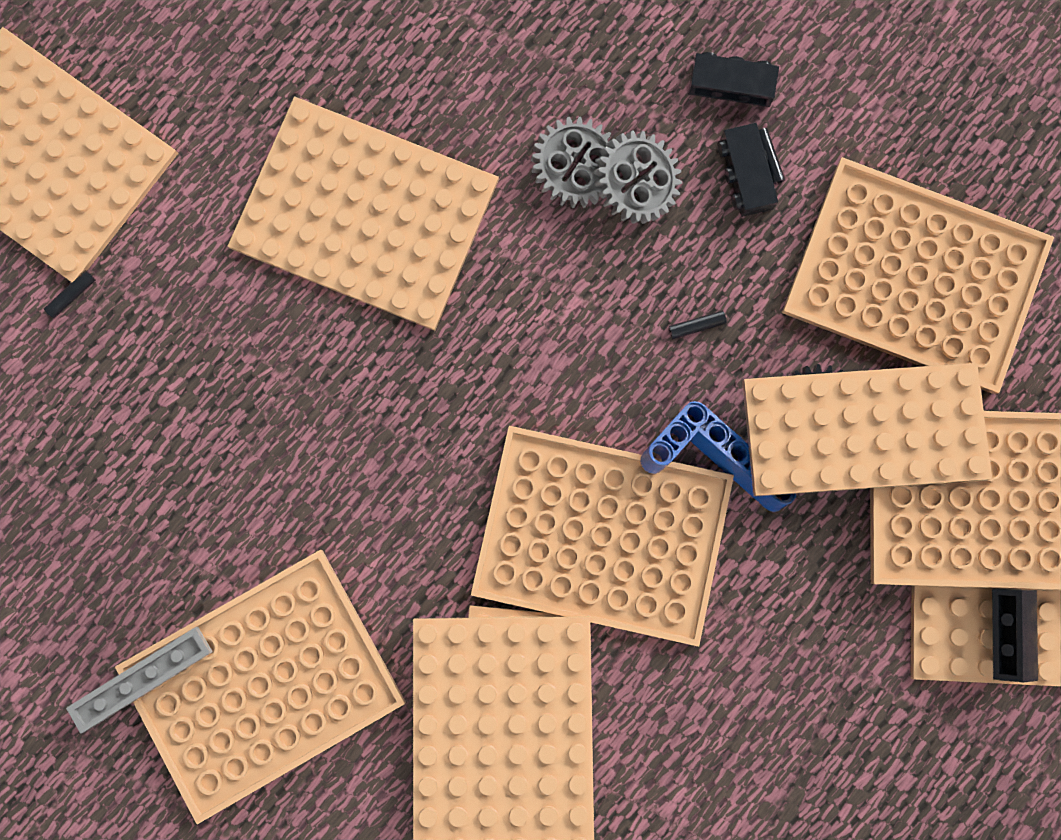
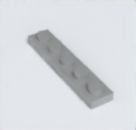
M195 627L66 709L80 734L213 651L199 627Z

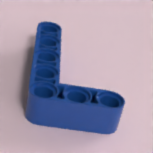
M693 401L688 403L641 456L640 462L644 470L648 473L656 474L668 466L690 441L726 474L734 475L733 480L765 509L772 512L779 511L792 503L796 498V494H782V500L778 499L776 495L754 496L749 444L700 402ZM687 414L693 416L696 422H692ZM670 433L675 434L679 442L674 441ZM709 433L716 437L717 442L710 438ZM652 452L657 453L661 457L662 462L655 460ZM731 452L736 454L739 461L732 457Z

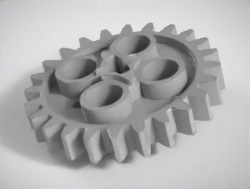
M567 117L564 126L559 120H556L555 129L548 125L545 130L546 135L540 133L538 137L539 143H535L533 151L536 154L532 155L531 161L537 164L533 166L531 171L532 173H540L535 182H544L545 185L543 186L542 193L548 190L552 191L550 200L555 199L557 196L561 197L560 205L562 206L566 200H570L572 208L575 207L577 201H580L582 207L585 208L588 204V199L595 205L599 200L598 193L603 190L601 186L594 185L595 182L600 180V176L593 174V171L601 168V166L593 163L589 156L597 155L603 157L600 151L608 147L607 143L611 133L608 132L602 135L600 132L603 125L601 124L596 129L592 128V119L586 125H583L581 117H578L576 124H573L570 117ZM566 140H574L578 147H570ZM589 143L591 147L586 151L581 162L575 167L566 182L562 181L572 162L576 160L585 144ZM551 162H560L564 169H555ZM574 178H583L586 181V185H578Z
M630 131L626 136L622 133L616 137V140L612 139L607 143L608 147L600 151L603 157L596 159L595 162L601 168L593 171V174L600 176V180L595 182L594 185L601 186L603 189L598 193V197L606 196L607 198L603 206L606 207L611 204L614 206L612 215L621 212L622 221L630 217L632 224L640 220L642 224H645L650 219L654 221L660 218V215L668 213V207L676 204L672 197L680 195V192L674 187L682 184V181L676 179L675 175L681 173V170L674 169L673 167L678 159L669 158L672 149L670 148L666 151L662 149L664 140L656 144L654 134L646 139L645 131H641L637 135L634 131ZM636 153L641 156L642 163L638 161ZM652 162L655 164L654 168L637 180V183L630 186L624 193L621 192V188L636 178L639 172L646 169ZM617 169L622 173L623 180L618 177ZM653 175L659 180V185L654 182ZM634 192L639 195L640 202L634 198Z

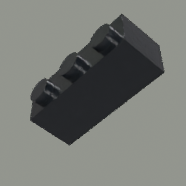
M712 52L696 53L688 95L770 107L775 98L779 66L772 65L768 61H745L742 57L738 56L726 58L717 56Z
M757 122L724 130L717 146L720 157H725L726 159L725 178L728 184L732 183L733 185L732 204L734 209L740 211L741 217L773 210L778 204V198Z
M992 589L993 680L1021 683L1038 681L1037 590Z

